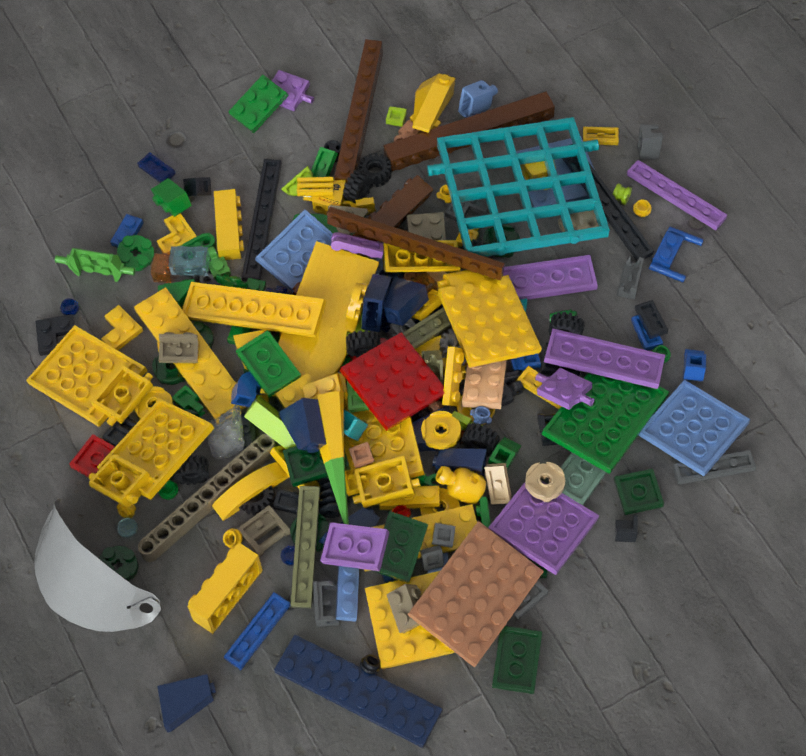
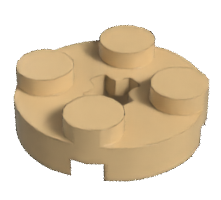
M546 462V464L535 463L526 473L525 488L533 497L544 502H550L552 499L560 496L565 488L564 472L558 465L552 462ZM541 478L544 480L548 478L549 484H543Z

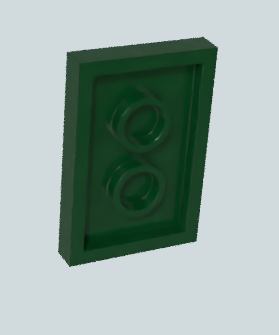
M297 446L283 450L293 487L328 477L320 450L308 453L306 450H299ZM344 448L345 471L350 470V466Z
M389 511L384 529L389 531L380 571L374 572L409 583L428 524Z
M504 626L499 635L492 688L534 694L542 631Z

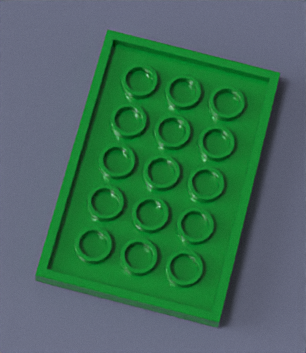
M588 373L584 379L592 382V389L586 395L594 398L593 405L589 406L579 402L569 410L561 406L543 429L542 435L610 474L639 436L650 418L666 400L669 391L660 386L658 389Z

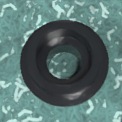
M366 655L361 659L360 667L368 674H377L380 670V660L374 655Z

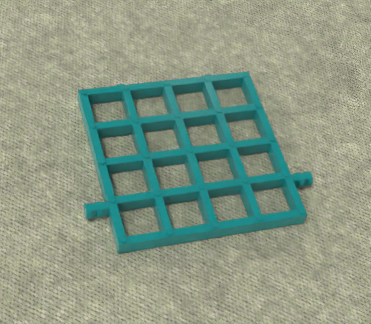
M574 117L437 138V147L442 163L427 165L428 176L445 174L464 250L484 257L492 255L502 256L511 252L567 243L576 244L580 241L609 236L610 229L585 153L598 151L599 143L597 139L581 141ZM569 130L573 145L549 148L545 133ZM537 136L541 150L516 153L512 138ZM504 140L508 155L483 158L479 143ZM471 145L475 160L450 163L446 148ZM577 156L581 172L557 175L553 162L554 159ZM544 161L549 177L524 180L520 165ZM512 167L516 182L497 185L490 184L487 170ZM479 172L482 187L457 191L453 175ZM586 184L590 199L572 202L565 201L561 186ZM552 188L557 204L532 208L528 192ZM519 193L523 209L498 213L494 197ZM486 198L490 215L464 218L461 202ZM594 210L599 227L574 230L570 214ZM560 215L565 232L540 236L536 219ZM527 221L531 234L530 238L506 241L502 224ZM489 226L494 227L498 243L472 247L468 230Z

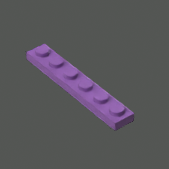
M639 160L627 171V176L714 230H717L727 218V214Z

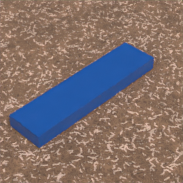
M273 592L224 655V659L242 670L291 606L290 602Z

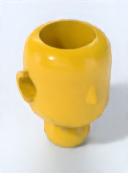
M442 466L436 474V481L441 485H447V491L450 496L467 504L473 505L477 503L485 492L486 481L484 477L469 469L460 467L452 472L449 467Z

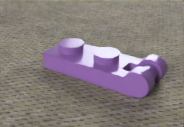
M339 232L332 234L331 248L335 251L344 249L354 254H365L370 258H382L383 243Z

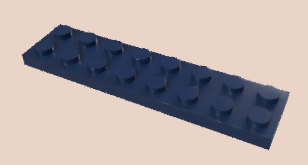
M297 635L293 636L274 669V672L421 748H424L443 711L442 708L375 674H368L361 667Z

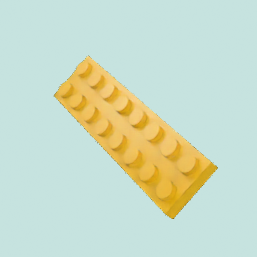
M191 282L182 310L189 320L317 337L327 302L320 298Z
M166 287L134 306L135 311L158 343L159 334L166 332L174 334L191 332L198 335V363L173 364L191 389L198 395L199 400L217 425L245 408V406L231 404L232 389L236 382Z

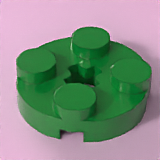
M125 236L118 245L117 255L121 262L124 263V266L141 271L152 263L154 248L151 241L143 236ZM138 250L141 254H137V257H134L131 251Z

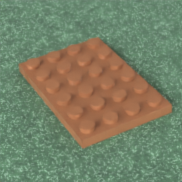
M478 521L407 615L475 667L544 571Z

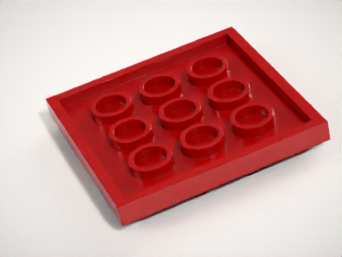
M402 332L340 368L342 375L386 431L442 398L445 394L442 382Z

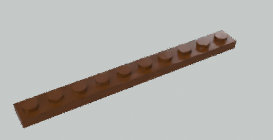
M331 206L327 211V224L482 274L489 278L501 281L505 265L503 262Z

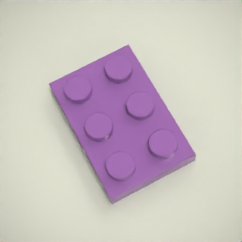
M330 522L320 561L323 564L380 571L389 531L387 529Z

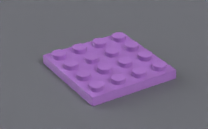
M524 483L488 529L518 552L556 575L597 522L599 515L563 493L550 502H544L533 497L525 488Z

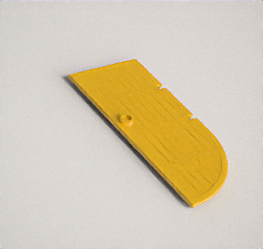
M316 241L296 295L320 298L327 302L317 337L282 333L278 342L279 346L300 372L301 377L308 373L315 382L325 378L327 375L336 374L347 355V332L352 333L356 330L363 310V306H361L358 321L346 318L355 284L360 282L369 285L372 275L376 274L379 265L378 261L342 249L335 251L330 245ZM261 388L260 393L266 395V393H265V392L263 391V389Z

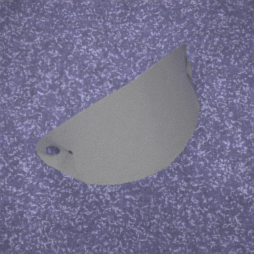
M61 498L56 500L41 530L34 560L37 582L48 606L69 622L96 631L114 632L134 629L152 622L161 611L160 600L153 593L132 585L79 543L58 513ZM149 603L152 605L153 611L150 613L140 610V605Z

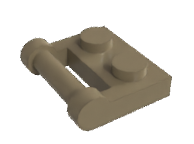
M270 505L237 528L244 540L259 557L281 538L290 535V529ZM276 526L279 527L280 530H278L276 533H274L260 545L257 544L256 541H258L260 538H262Z

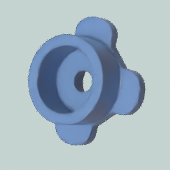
M479 406L471 410L470 415L473 416V422L476 425L477 423L490 424L492 422V418L489 417L490 411L488 408Z

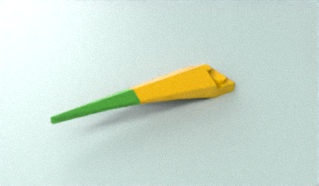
M334 374L304 385L302 388L305 398L318 399L327 443L319 448L343 523L349 525L344 462V390L340 375Z

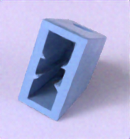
M481 80L463 87L458 112L464 118L488 110L491 107L493 96L498 93L496 86H489Z

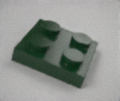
M653 469L614 476L615 486L624 515L664 507V501Z

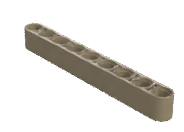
M267 434L259 436L148 533L138 544V550L143 560L153 562L213 510L212 504L224 492L247 475L258 470L271 459L270 451L273 447H276L275 440ZM266 444H271L269 447H263ZM251 457H257L254 460H249ZM238 469L242 470L239 473H234ZM222 482H227L225 486H220ZM213 495L212 498L205 499L206 496ZM198 508L197 511L190 512L191 509ZM183 521L181 525H175L176 522ZM163 534H168L166 538L160 539ZM147 548H153L150 552H145Z

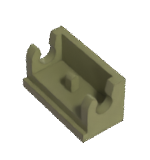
M441 350L421 351L422 359L444 385Z

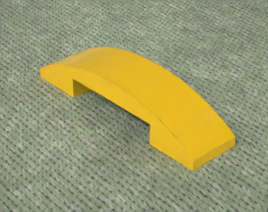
M277 462L268 464L230 487L212 504V507L222 521H225L238 512L242 504L269 486L274 488L289 478V476Z

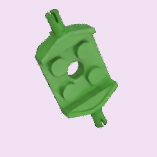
M72 248L67 257L55 256V263L68 265L77 276H80L82 270L89 273L97 272L107 276L113 275L114 281L118 282L122 274L134 276L136 272L135 268L124 266L118 255L111 253L107 254Z

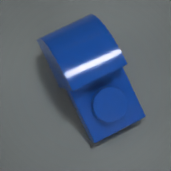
M685 349L683 379L703 381L706 370V354H704V351Z
M250 372L244 373L233 387L231 404L250 407L256 395H265L260 393L261 387Z

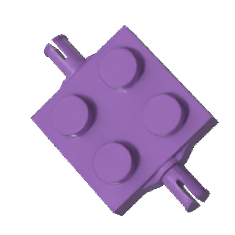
M278 70L274 79L271 80L289 95L282 102L281 107L295 111L302 101L310 104L314 102V97L306 95L310 85L308 80Z
M559 368L550 377L538 373L535 377L536 381L543 383L537 388V395L568 410L579 402L589 406L594 403V398L586 395L592 389V382L562 368Z

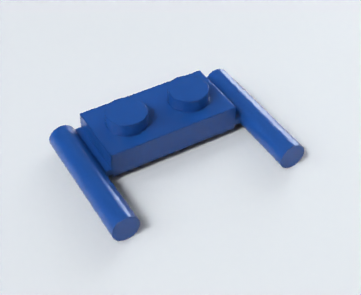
M669 227L653 257L649 269L684 283L686 275L670 270V267L684 240L702 246L704 239Z

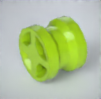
M618 183L613 191V196L616 200L621 201V204L626 205L632 188H625L622 184Z

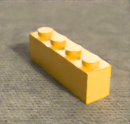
M235 189L214 191L219 258L224 256L225 260L242 259L241 251H244V242L240 240V236H243L242 225H239V221H242L241 210L238 211V207L241 206L240 196L236 195Z

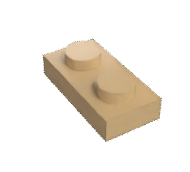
M506 463L486 464L484 468L491 504H508L512 499Z

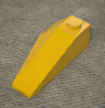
M439 73L421 83L415 92L412 128L427 133L430 132L453 97L455 78Z

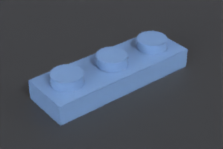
M338 566L336 620L353 622L357 620L358 568Z

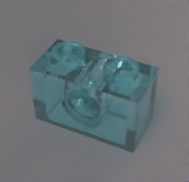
M171 246L168 264L171 275L208 276L210 263L208 247Z

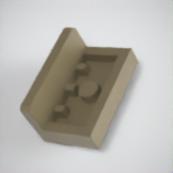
M166 332L159 334V363H198L199 340L197 334L191 332L183 334Z
M405 584L386 594L399 633H406L419 626L416 621L407 615L422 596L417 585Z

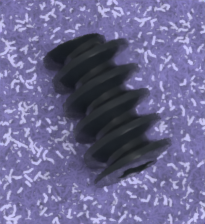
M329 477L321 478L319 481V514L325 518H336L339 516L338 512L340 511Z

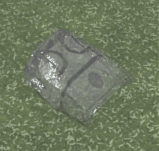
M234 405L229 411L209 421L214 429L207 436L208 445L211 447V455L215 458H230L243 450L245 440L243 438L241 410L238 405Z

